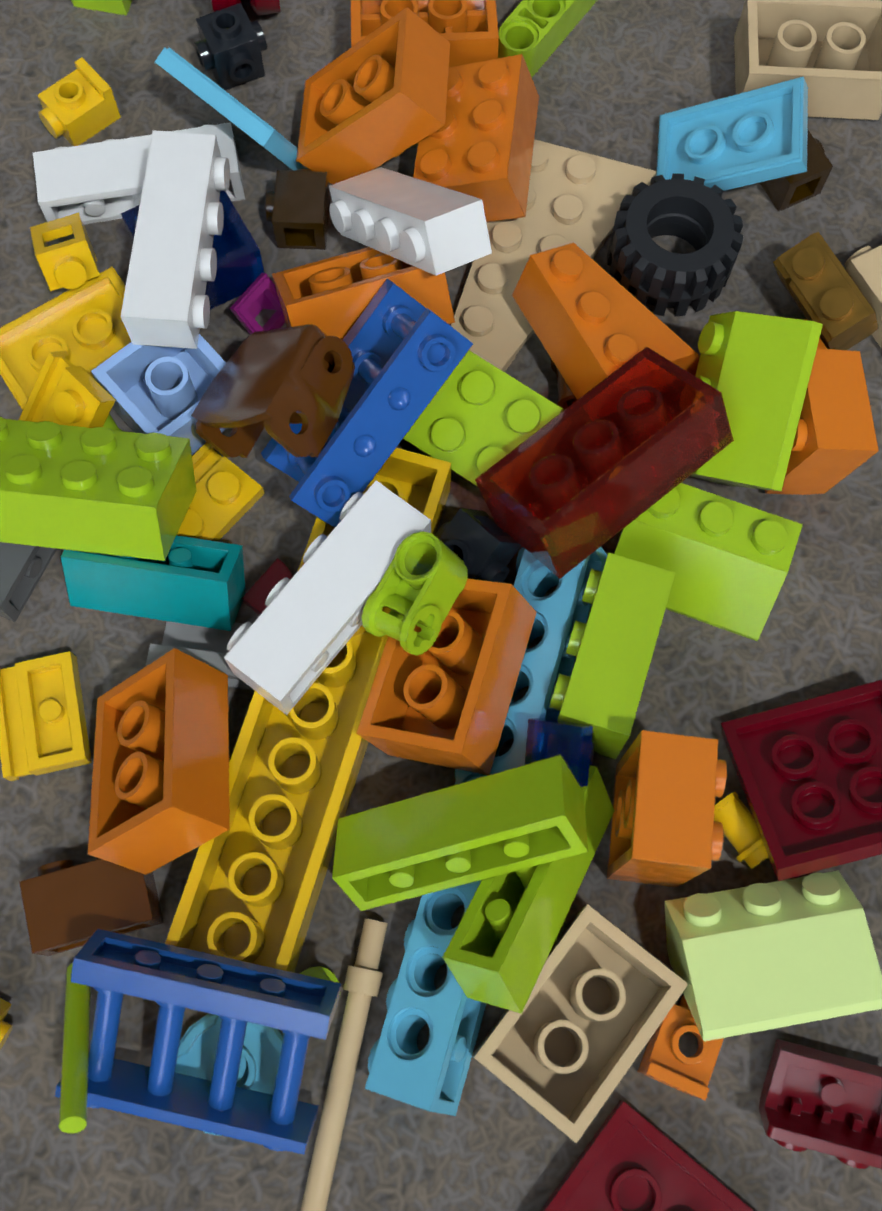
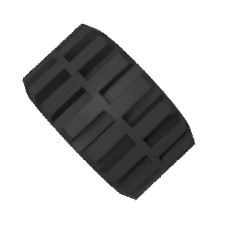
M673 173L672 178L665 180L663 175L652 177L649 186L641 182L633 188L632 195L626 194L616 214L607 254V265H611L609 274L616 281L621 280L620 284L631 294H634L644 306L647 303L654 305L653 314L664 316L666 308H674L675 317L685 316L689 305H692L696 313L705 308L708 299L714 302L720 296L722 288H725L742 246L744 236L740 234L743 227L741 216L734 215L737 206L732 199L723 200L721 198L723 194L722 189L716 185L711 188L705 186V179L697 176L691 181L684 179V174ZM662 235L676 236L689 242L696 251L686 254L673 253L658 246L652 238Z

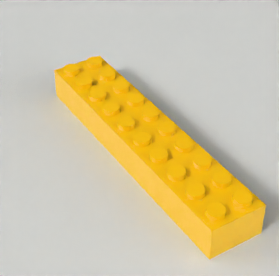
M395 448L362 494H365L377 480L431 519V533L435 535L451 489V463ZM316 517L304 554L318 536L324 534L328 537L335 528ZM303 557L298 570L304 565ZM384 606L382 608V610L388 614L391 611V609H389L388 607ZM362 624L287 715L259 693L254 692L229 762L230 830L199 846L165 944L295 972L336 845L338 818L345 817L369 743L359 736L357 731L388 639L387 635L381 637L372 635L364 629Z

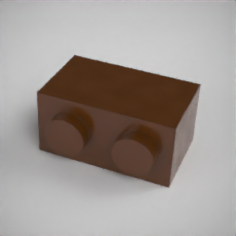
M97 857V860L74 866L73 860H60L38 867L37 877L19 881L32 954L51 956L82 947L97 929L127 934L164 923L153 872L145 875Z

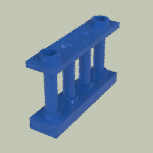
M388 278L343 339L351 351L355 372L339 419L319 456L295 457L273 438H271L261 452L266 462L299 482L289 495L291 501L334 528L341 522L340 514L348 500L357 492L363 493L473 345L471 341L431 310L421 305ZM289 424L293 433L297 434L300 432L302 424Z
M97 929L74 957L70 981L91 986L98 991L89 1050L87 1107L106 1108L260 1144L273 1151H290L304 1155L319 1105L298 1101L309 1037L326 1040L338 1006L342 983ZM124 994L153 1000L159 1004L150 1066L114 1058ZM185 1008L215 1014L222 1019L211 1081L175 1072ZM247 1022L281 1029L284 1032L273 1095L236 1087ZM61 1080L56 1085L55 1097L59 1098L61 1094Z

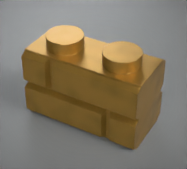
M819 231L793 246L773 262L779 279L807 320L823 324L820 337L828 349L848 350L879 329L874 309Z

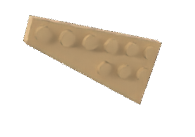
M534 139L526 217L487 222L492 254L473 261L454 315L455 323L451 324V327L473 343L469 350L505 372L531 335L535 334L512 296L530 255L574 242L593 259L611 235L617 211H619L621 201L626 194L632 195L633 188L641 182L649 186L651 178L656 176L657 171Z

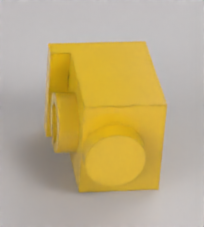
M83 57L74 62L76 70L37 95L43 108L38 112V115L46 129L56 139L63 135L72 146L81 145L121 118L111 87Z
M79 213L30 227L35 256L50 291L60 288L77 289L88 283L90 279L100 276L97 258ZM74 234V239L48 246V241Z

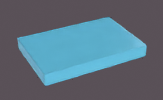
M163 48L155 61L156 64L293 171L308 169L296 161L298 150L296 146L171 48Z
M804 76L660 115L656 176L663 175L665 180L672 178L673 173L684 174V179L691 181L697 176L705 179V186L711 188L716 185L725 191L807 172L808 86Z

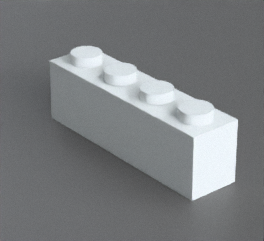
M231 122L216 125L207 124L196 128L172 131L216 134L221 157L228 158L230 164L229 188L227 191H220L219 202L245 200ZM152 134L118 140L108 139L98 143L57 147L52 150L33 152L38 203L47 222L76 213L80 214L84 225L138 216Z
M152 130L121 310V319L133 345L197 349L200 328L207 329L210 302L209 297L205 295L207 281H214L216 277L217 256L215 249L212 248L214 235L222 234L224 219L223 206L219 202L220 191H227L230 183L229 159L221 157L216 134Z
M382 167L329 186L333 202L329 206L330 217L341 235L435 276L492 254L483 201L480 198Z
M377 480L365 494L357 492L348 500L340 514L341 522L328 537L322 534L311 543L303 557L304 565L291 580L287 577L283 578L274 586L265 602L267 608L253 624L246 622L241 625L228 642L227 650L229 652L224 659L232 673L286 715L363 624L362 614L366 601L379 585L395 556L398 546L413 533L422 531L431 533V519Z

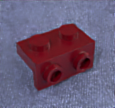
M777 1039L759 1103V1112L766 1136L782 1147L792 1151L803 1152L811 1149L835 1156L844 1164L854 1168L866 1169L872 1166L882 1169V1067Z

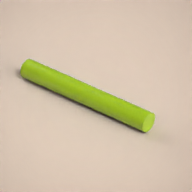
M73 963L66 970L59 1129L69 1134L78 1133L84 1130L87 1125L91 986L70 982Z

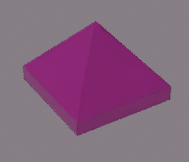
M261 273L230 307V310L250 334L256 331L281 328L286 323L275 284L266 273ZM263 309L277 310L262 327L255 320Z

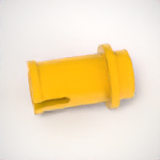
M736 791L715 804L714 821L722 823L723 834L740 854L735 859L739 863L745 861L753 869L768 858L754 817L739 799Z

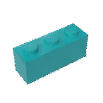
M176 535L165 561L64 550L61 555L70 606L231 631L242 605V598L246 594L243 545Z

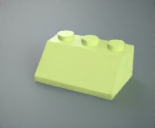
M838 870L826 873H812L803 877L770 883H755L747 887L707 894L699 893L685 898L664 901L669 961L674 973L688 983V986L683 991V995L703 1042L882 1009V973L865 912Z

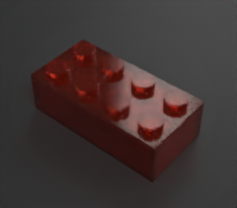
M645 347L477 477L475 482L495 523L561 579L734 441L722 393L652 349Z

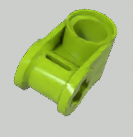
M422 531L413 533L405 538L398 546L395 556L376 590L372 592L366 601L362 614L364 629L372 635L378 637L387 635L399 641L403 650L417 656L425 653L436 641L441 625L466 585L468 572L464 561L432 533ZM384 606L391 609L389 614L382 610ZM415 626L420 627L421 632H416L414 630Z

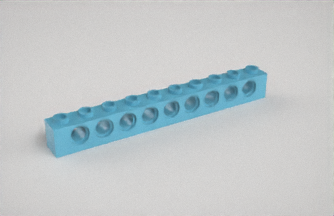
M531 527L526 545L518 553L516 561L517 575L514 587L537 613L490 775L544 760V758H551L555 755L561 733L560 730L555 728L560 710L550 708L549 706L559 674L571 677L576 657L566 654L575 620L587 624L592 604L583 602L582 598L591 568L603 571L607 558L606 552L592 533ZM557 586L553 593L544 597L550 588ZM544 635L537 646L529 649L534 639ZM529 686L526 695L514 702L516 694L522 688ZM514 738L511 749L506 754L499 756L502 745L509 739ZM455 769V785L488 775ZM482 880L422 895L416 917L410 922L405 933V954L398 978L393 981L388 990L386 998L388 1012L380 1039L375 1042L369 1054V1076L365 1089L429 1112L456 1116L486 1003L467 998L448 965L446 980L437 990L434 985V978L438 968L446 963L443 955L458 926L454 929L451 927L452 915L463 904L466 912ZM425 1024H428L430 1031L429 1041L426 1047L419 1051L417 1046L418 1033Z

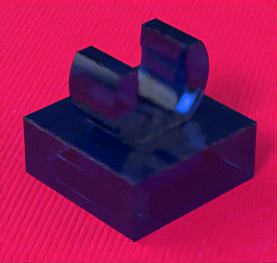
M545 718L528 719L524 765L561 755L580 787L588 786L589 765H593L595 740H592L593 726Z

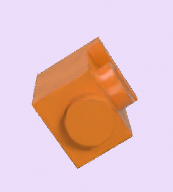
M682 995L679 1005H673L648 1041L638 1072L692 1097L706 1101L710 1089L708 1084L724 1038L703 1042L686 999ZM685 1032H691L698 1040V1050L690 1057L683 1055L678 1045L681 1035Z

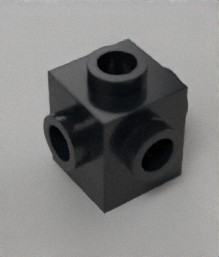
M241 3L196 18L201 39L194 42L196 54L204 72L211 70L222 89L226 91L265 76L261 52L267 50L266 39L257 20L250 22Z
M460 508L454 518L442 525L434 535L464 561L467 567L468 579L503 583L509 574L507 565L523 544L485 511Z

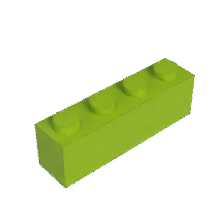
M558 755L338 818L332 879L360 911L587 853L584 792L562 756Z
M566 762L584 792L588 852L483 879L477 888L443 955V959L467 998L522 1014L615 811L597 767Z

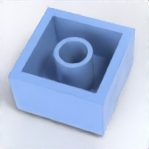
M199 334L197 349L133 345L130 342L94 368L91 373L94 379L116 400L112 408L133 432L144 434L161 433L166 436L189 438L193 455L206 441L198 435L196 431L197 420L191 415L210 383L225 366L226 362ZM220 428L221 432H223V431H225V430L227 429V428Z

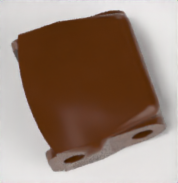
M313 324L262 330L250 334L210 383L191 416L197 420L196 431L198 435L225 457L233 458L240 456L241 458H247L265 428L266 432L293 456L318 457L339 419L354 376L355 364L351 351L345 341L336 336H327L318 326ZM289 424H302V428L299 433L295 434ZM220 428H233L228 436L223 435Z

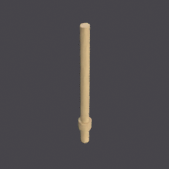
M371 919L364 920L355 965H348L343 990L349 992L300 1211H326L370 1003L372 996L378 997L383 973L377 971L388 923Z

